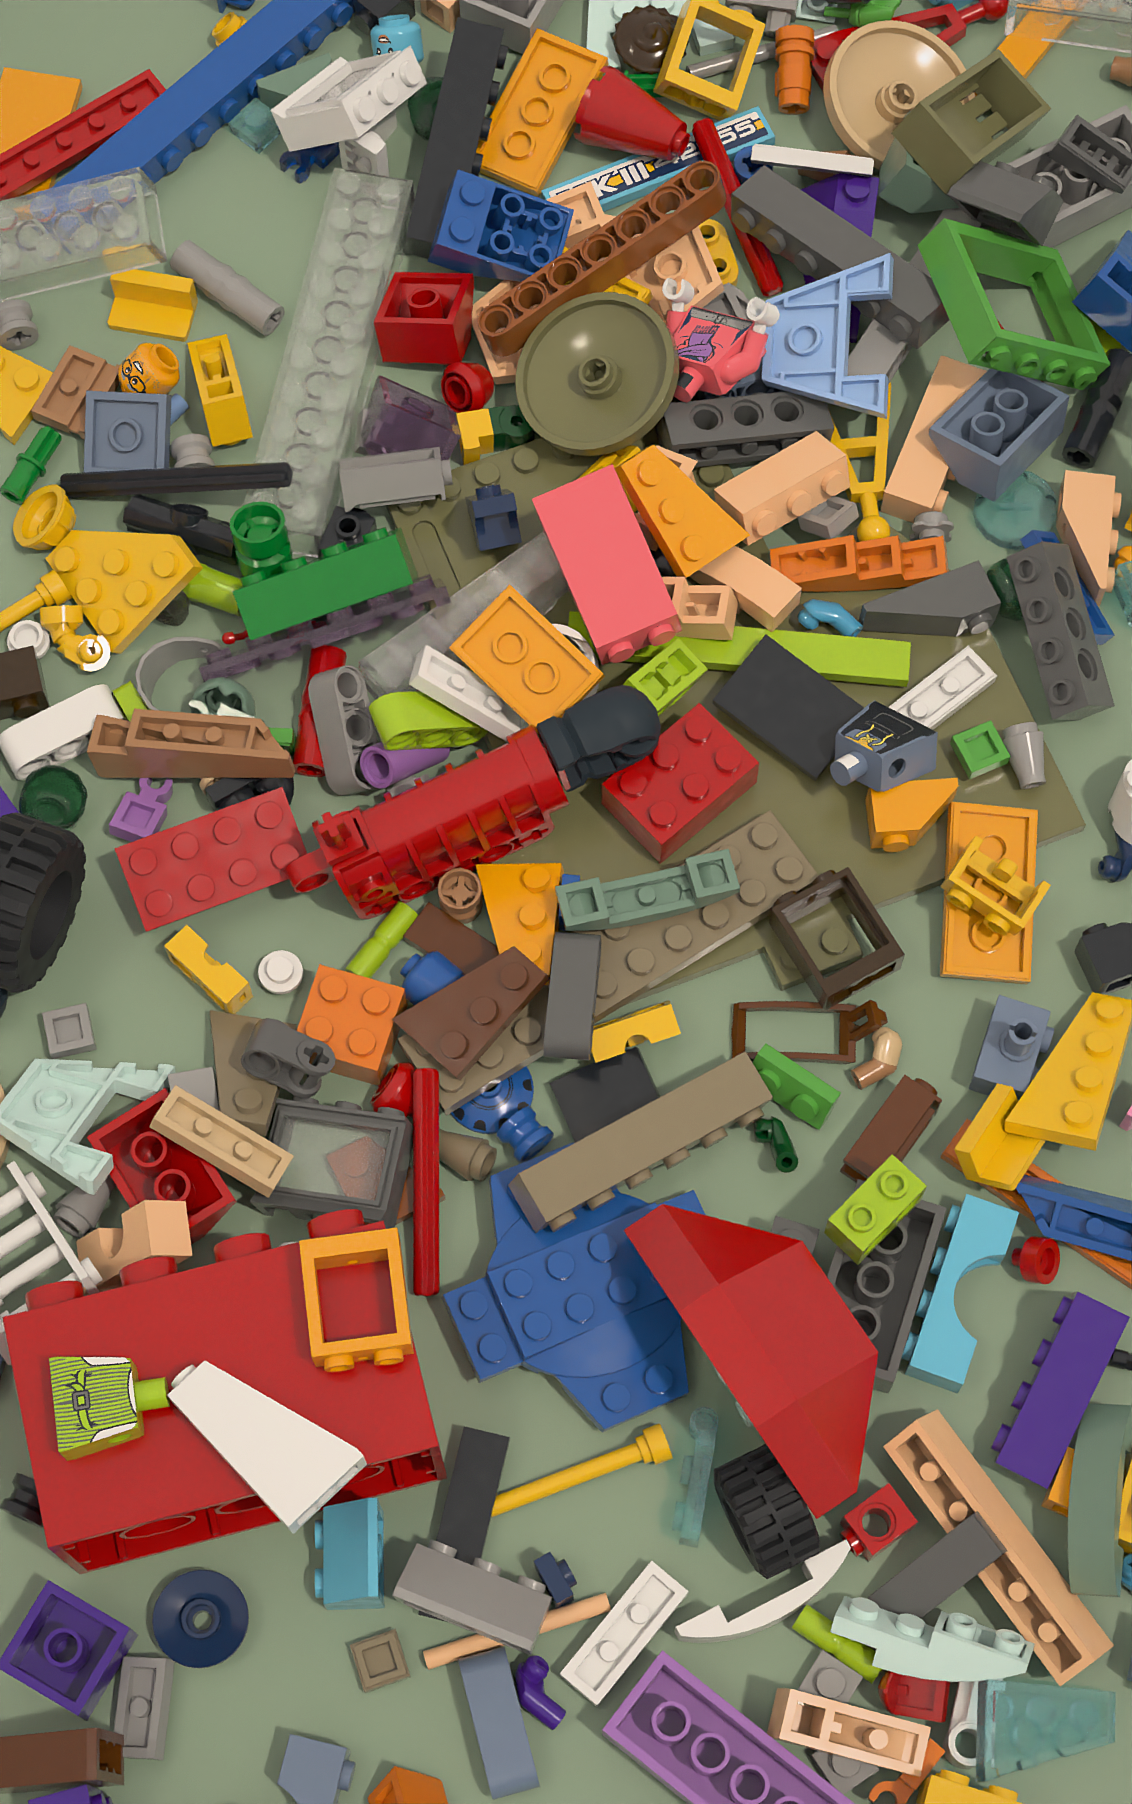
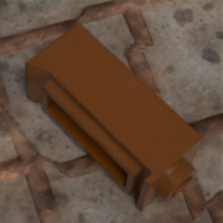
M904 1075L843 1159L844 1165L840 1172L857 1183L858 1179L866 1181L892 1154L902 1162L929 1125L933 1116H936L942 1099L937 1096L936 1089L920 1078L912 1080L907 1075Z

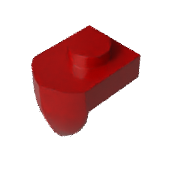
M887 1671L878 1685V1693L883 1707L889 1713L941 1723L946 1722L950 1688L949 1681L922 1679Z

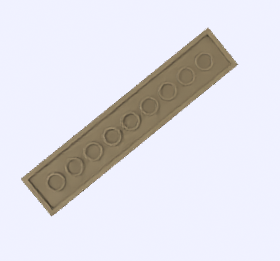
M771 810L698 854L729 849L740 885L739 893L705 907L657 921L620 928L570 932L601 935V957L594 1024L769 916L771 909L774 907V902L782 895L793 890L799 894L812 887V882L819 875ZM544 985L461 1080L450 1073L407 1033L397 1038L399 1046L415 1069L434 1068L438 1070L439 1106L446 1116L544 1055V1033L549 985Z

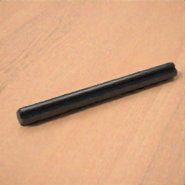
M287 462L64 473L60 477L59 486L65 490L68 498L284 488L292 484L293 470Z

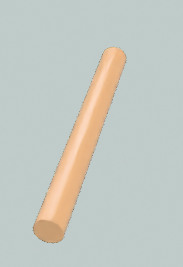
M606 1593L549 1610L539 1634L610 1612L611 1608ZM475 1634L425 1650L423 1654L427 1668L430 1670L458 1661L460 1658L505 1645Z

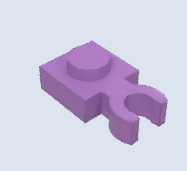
M140 778L139 795L126 792L109 823L110 834L133 842L159 832L168 815L167 805L164 803L173 794L172 779L167 778L162 787L154 789L150 787L152 778Z

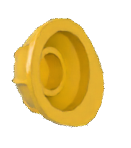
M57 484L47 485L37 489L25 499L13 523V534L21 546L35 550H49L58 546L68 533L73 530L76 514L65 494V490Z

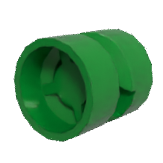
M252 502L243 505L235 511L230 519V531L242 575L246 576L264 570L266 576L282 571L280 564L293 559L286 520L282 510L272 503Z

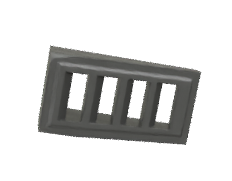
M1076 115L1066 127L1048 154V157L1058 164L1120 194L1124 192L1132 180V153L1079 115ZM1087 149L1094 152L1092 157L1086 153ZM1102 156L1109 159L1105 166L1099 162ZM1117 163L1124 166L1119 176L1112 172Z

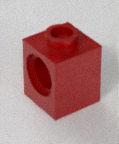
M888 1483L843 1516L840 1525L844 1530L840 1533L843 1541L847 1539L851 1547L850 1551L856 1557L862 1553L869 1562L910 1532L918 1521L890 1483ZM868 1514L881 1516L887 1524V1533L881 1537L869 1535L863 1528V1517Z

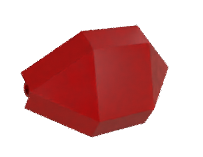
M661 1204L624 1229V1232L815 1518H820L857 1493L878 1351L803 1241Z

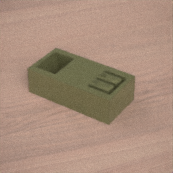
M997 49L920 101L891 134L944 194H947L951 186L981 161L987 164L1022 140L1051 108L1004 54ZM976 92V97L964 105L961 103L963 99ZM991 109L993 114L980 123L976 120ZM1005 127L1008 129L1005 133L1000 135L995 140L992 138L1000 131H1002Z

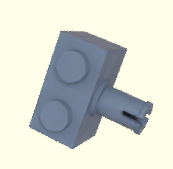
M999 995L991 1014L969 1090L989 1096L996 1084L999 1083L1013 1087L1019 1101L1041 1069L1034 1067L1038 1053L1047 1054L1054 1033V1028L1047 1026L1051 1011Z

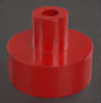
M1032 1236L1026 1240L1022 1248H1015L1013 1250L1011 1261L1014 1266L1020 1267L1024 1280L1046 1285L1051 1283L1057 1275L1060 1265V1251L1055 1240Z

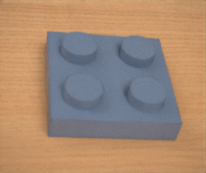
M86 391L84 472L169 468L172 395Z

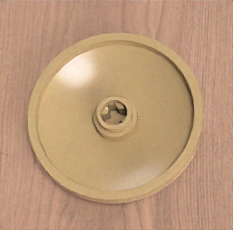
M892 20L869 23L852 32L836 49L829 60L823 85L828 117L837 135L850 151L859 157L872 158L874 160L873 167L880 170L895 138L891 133L903 121L905 115L912 111L920 101L965 72L966 69L958 56L945 42L924 28L907 22ZM972 93L971 95L963 99L961 103L964 105L965 103L975 97V93Z

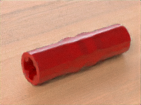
M316 645L312 647L306 683L302 694L301 710L298 715V731L292 761L295 772L308 777L325 776L308 686L315 674L345 666L346 652L335 646Z

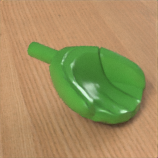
M871 0L868 4H850V9L825 6L823 16L848 19L849 24L862 27L877 21L892 20L894 12L901 5L902 0Z

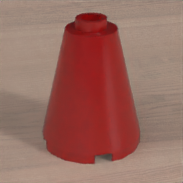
M610 65L601 68L599 71L606 74L600 81L591 80L580 101L575 123L581 125L580 133L574 132L575 139L589 146L671 161L676 155L682 156L690 140V134L687 133V124L618 69Z

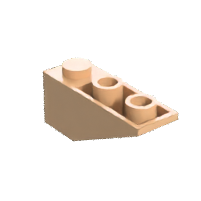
M1065 470L1059 489L1056 528L1063 543L1069 544L1075 568L1097 606L1100 607L1105 592L1112 593L1114 586L1115 568L1108 567L1109 555H1115L1117 549L1118 530L1111 528L1112 518H1118L1121 493L1115 492L1116 476Z

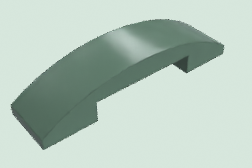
M729 849L685 858L684 866L600 884L599 877L555 886V893L565 930L569 931L612 929L657 921L705 907L740 892V885Z
M1088 1404L1081 1419L1073 1457L1068 1506V1568L1070 1591L1074 1595L1120 1597L1124 1549L1118 1545L1125 1454L1132 1453V1405Z

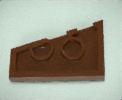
M513 946L394 1017L392 1020L450 1073L461 1080L548 982L550 977Z

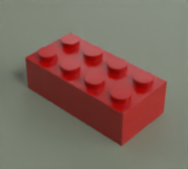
M283 787L114 848L146 932L289 879L286 873L287 866L294 860L307 854Z

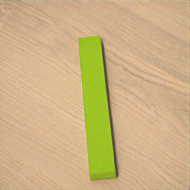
M570 611L568 627L576 630L586 639L595 656L599 659L579 612ZM734 626L732 640L674 636L670 641L662 645H648L635 651L629 659L625 660L626 662L648 663L679 638L708 669L736 671L765 634H767L827 680L907 687L911 642L785 630L770 632L768 629Z

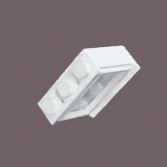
M408 46L403 51H394L349 62L339 57L270 111L291 152L359 138L427 84L411 46Z

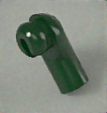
M771 1116V1119H758L754 1127L755 1140L759 1143H770V1149L779 1171L784 1173L794 1171L798 1165V1157L783 1122Z

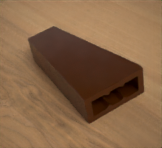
M85 1728L0 1737V1794L65 1790L85 1784L92 1787L124 1786V1735L100 1728Z

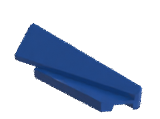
M1028 1175L1022 1177L1016 1190L1019 1194L1021 1193L1034 1215L1035 1222L1043 1236L1132 1261L1131 1200Z

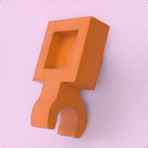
M931 1738L928 1739L921 1776L917 1777L901 1773L895 1781L880 1782L870 1790L867 1800L873 1803L880 1793L888 1792L895 1798V1804H906L912 1793L919 1787L946 1751Z

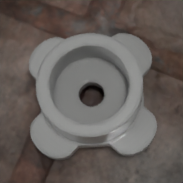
M929 511L921 513L914 518V523L912 524V531L914 533L910 535V541L943 536L947 543L952 539L949 531L954 529V524L948 521L947 515L942 512Z

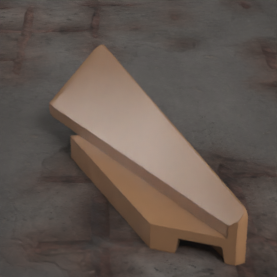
M134 709L131 721L105 715H96L87 748L88 756L98 776L103 778H292L295 774V767L289 752L279 745L269 728L259 718Z

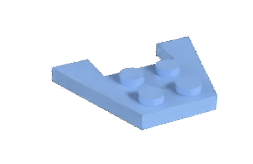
M891 253L766 300L765 303L769 302L775 305L780 313L777 323L771 327H766L765 331L769 334L765 345L767 352L763 356L762 381L766 386L887 419L889 384L887 375L848 376L851 301L892 299L894 259Z

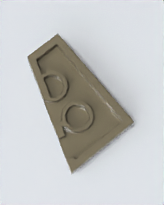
M210 1010L219 1111L260 1136L266 1137L276 1106V1098L279 1096L281 1087L252 1076L243 1068L241 1063L243 1052L254 1026L262 1019ZM283 1022L288 1027L297 1031V1024Z

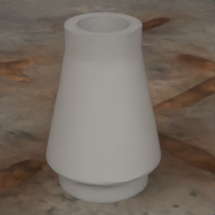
M1020 723L1002 731L1004 740L1002 741L1011 756L1009 761L1019 780L1020 788L1031 789L1046 784L1044 775L1043 732L1038 731L1037 723Z
M107 1176L95 1195L89 1194L77 1186L56 1204L58 1211L53 1216L56 1224L76 1238H82L87 1232L94 1231L110 1193L116 1186L111 1176Z

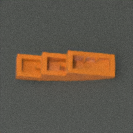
M849 535L770 549L771 567L801 587L804 592L864 591L909 587L949 572L946 542L943 536L901 543L898 535L856 542L854 536Z

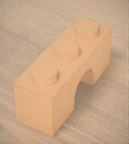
M144 1200L121 1214L123 1228H97L76 1241L79 1261L88 1257L103 1281L95 1285L99 1292L122 1287L119 1271L129 1264L154 1257H173L176 1259L177 1264L192 1256L186 1201ZM84 1287V1295H89V1293Z

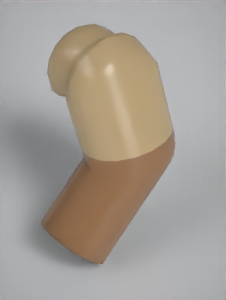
M881 1027L873 1033L871 1038L874 1041L872 1059L850 1071L855 1084L860 1090L893 1074L897 1069L902 1050V1040L897 1032L888 1027Z

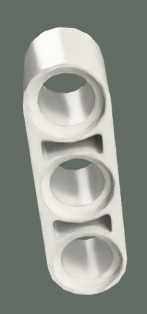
M105 684L87 688L11 726L1 733L0 750L15 778L23 781L32 779L86 752L96 715H105L128 721L110 688Z

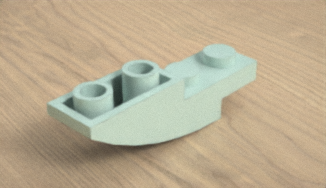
M844 1596L835 1614L830 1631L831 1633L876 1648L872 1663L874 1667L897 1674L949 1682L994 1680L1026 1673L1035 1643L1026 1641L1017 1632L1008 1629L995 1630L980 1625L974 1618L963 1613L949 1614L941 1611L935 1627H932L915 1615L895 1614L879 1608L872 1600L862 1597L850 1598Z

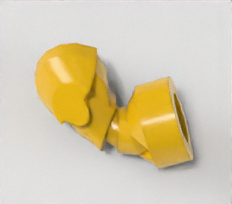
M63 605L39 608L40 624L50 632L53 644L58 643L60 645L56 650L62 653L64 658L79 665L80 670L89 672L100 670L107 664L111 650L109 643L102 635L88 634L81 636L76 634V630L83 624L82 606Z

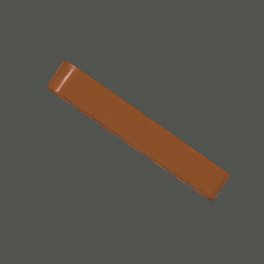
M698 161L691 164L486 306L478 316V327L489 350L494 355L500 357L516 353L524 347L537 325L553 310L574 298L604 292L718 213L725 205L726 192L717 166L708 161ZM671 210H676V211H674V212H672V213H670V214H666L667 212H669V211H671ZM636 234H641L638 237L631 238ZM603 257H608V258H606V259L603 260V261H598L599 259H601V258H603ZM568 281H573L568 285H564ZM539 304L537 307L529 309L531 306ZM506 327L503 331L495 333L498 329Z

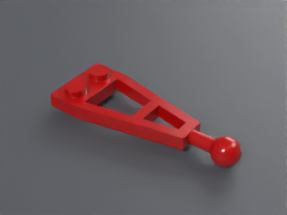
M978 0V3L960 11H957L954 5L950 3L893 17L892 21L907 22L924 29L945 24L947 29L936 36L950 47L966 36V25L981 18L996 21L1004 17L1009 9V0ZM855 26L838 30L814 41V60L810 62V67L812 68V75L822 91L826 68L833 53L852 32L860 27Z

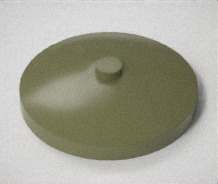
M599 292L574 298L548 314L533 330L522 349L515 378L516 395L520 410L533 430L544 441L561 451L582 456H596L618 451L647 434L668 409L679 378L678 349L672 333L661 317L650 306L635 297L616 292Z

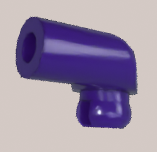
M532 1655L525 1662H521L515 1672L518 1700L524 1709L550 1730H554L564 1718L566 1710L545 1694L543 1679L547 1677L549 1666L542 1657Z

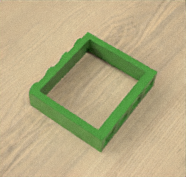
M946 218L917 245L969 364L1083 390L1091 382L1094 383L1097 377L1111 365L1089 317L1072 303L1078 293L1058 249L1040 246L1029 241ZM977 273L1030 286L1056 342L1001 329Z

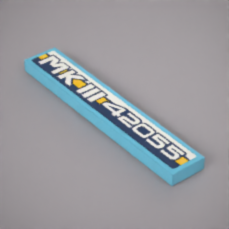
M759 106L714 123L731 162L734 161L737 152L744 147L755 144L775 145V135ZM690 132V140L682 156L676 155L671 161L634 154L541 190L542 199L547 200L591 181L604 212L648 195L691 164L704 161L692 132Z

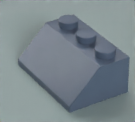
M989 369L929 428L928 435L958 483L995 502L1063 432L1069 395L1037 379Z

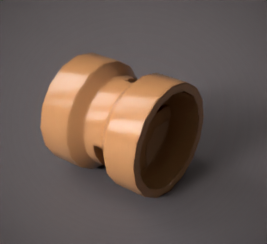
M456 868L446 872L438 884L440 909L462 924H468L481 914L483 908L481 882L477 875L468 869Z

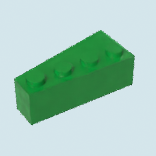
M386 527L361 535L362 542L348 547L345 541L321 549L323 556L308 562L305 555L281 563L282 571L266 576L265 571L261 570L240 578L242 586L237 587L232 592L250 641L413 584L418 573L401 527L387 532Z

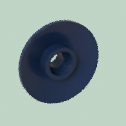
M210 1570L190 1571L172 1580L159 1595L153 1611V1631L162 1651L176 1663L189 1668L213 1667L226 1661L241 1646L248 1630V1605L239 1587L225 1575ZM202 1612L209 1613L212 1619L210 1626L204 1630L197 1629L194 1624L196 1616Z

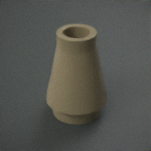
M439 1128V1159L468 1181L474 1179L484 1181L494 1166L497 1149L490 1146L487 1139L447 1132Z

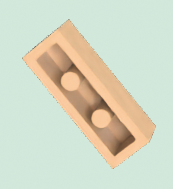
M815 431L715 488V501L750 534V536L742 540L749 546L817 505L827 501L832 496H836L850 487L847 456L819 432Z

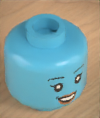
M407 14L379 18V24L374 26L370 33L373 56L399 50L403 51L408 46H411L418 64L422 62L424 52L419 24L410 21V17Z

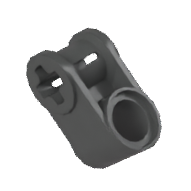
M265 1018L255 1024L243 1052L241 1063L243 1068L252 1076L277 1085L294 1096L310 1098L320 1089L321 1077L329 1074L335 1065L336 1058L332 1049L324 1042L300 1033L279 1020ZM314 1052H316L317 1056L313 1060L312 1064H310V1057ZM307 1073L308 1075L306 1081L303 1085H300L299 1082L303 1078L304 1074Z

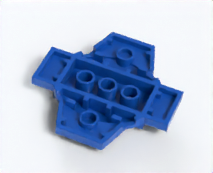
M572 1142L490 1176L489 1188L494 1237H496L497 1247L490 1259L485 1277L443 1294L442 1301L478 1383L521 1365L535 1373L540 1371L555 1376L563 1385L562 1389L601 1432H605L683 1398L689 1393L680 1322L682 1317L624 1232V1229L661 1204L703 1215L705 1213L694 1190L656 1205L655 1202L648 1204L641 1199L620 1193L618 1189L612 1191L615 1198L602 1207L591 1211L589 1206L586 1205L575 1211L574 1214L577 1219L562 1229L553 1232L550 1226L535 1233L508 1184L518 1173L574 1144Z

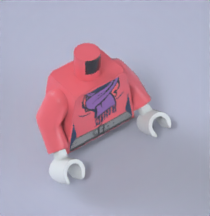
M667 278L664 281L662 287L663 294L672 301V310H667L666 325L674 337L679 354V378L674 393L675 398L688 403L698 390L719 396L724 395L739 380L758 370L761 359L767 352L765 345L769 334L765 332L766 327L773 326L779 320L780 313L775 305L769 302L765 303L764 300L758 297L752 298L746 308L747 316L751 320L692 305L686 312L684 311V305L690 303L694 297L693 286L688 281L682 279L681 289L676 294V281L672 278Z

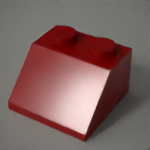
M395 272L374 319L382 361L400 362L403 364L439 363L441 365L462 362L471 340L474 293L473 273Z

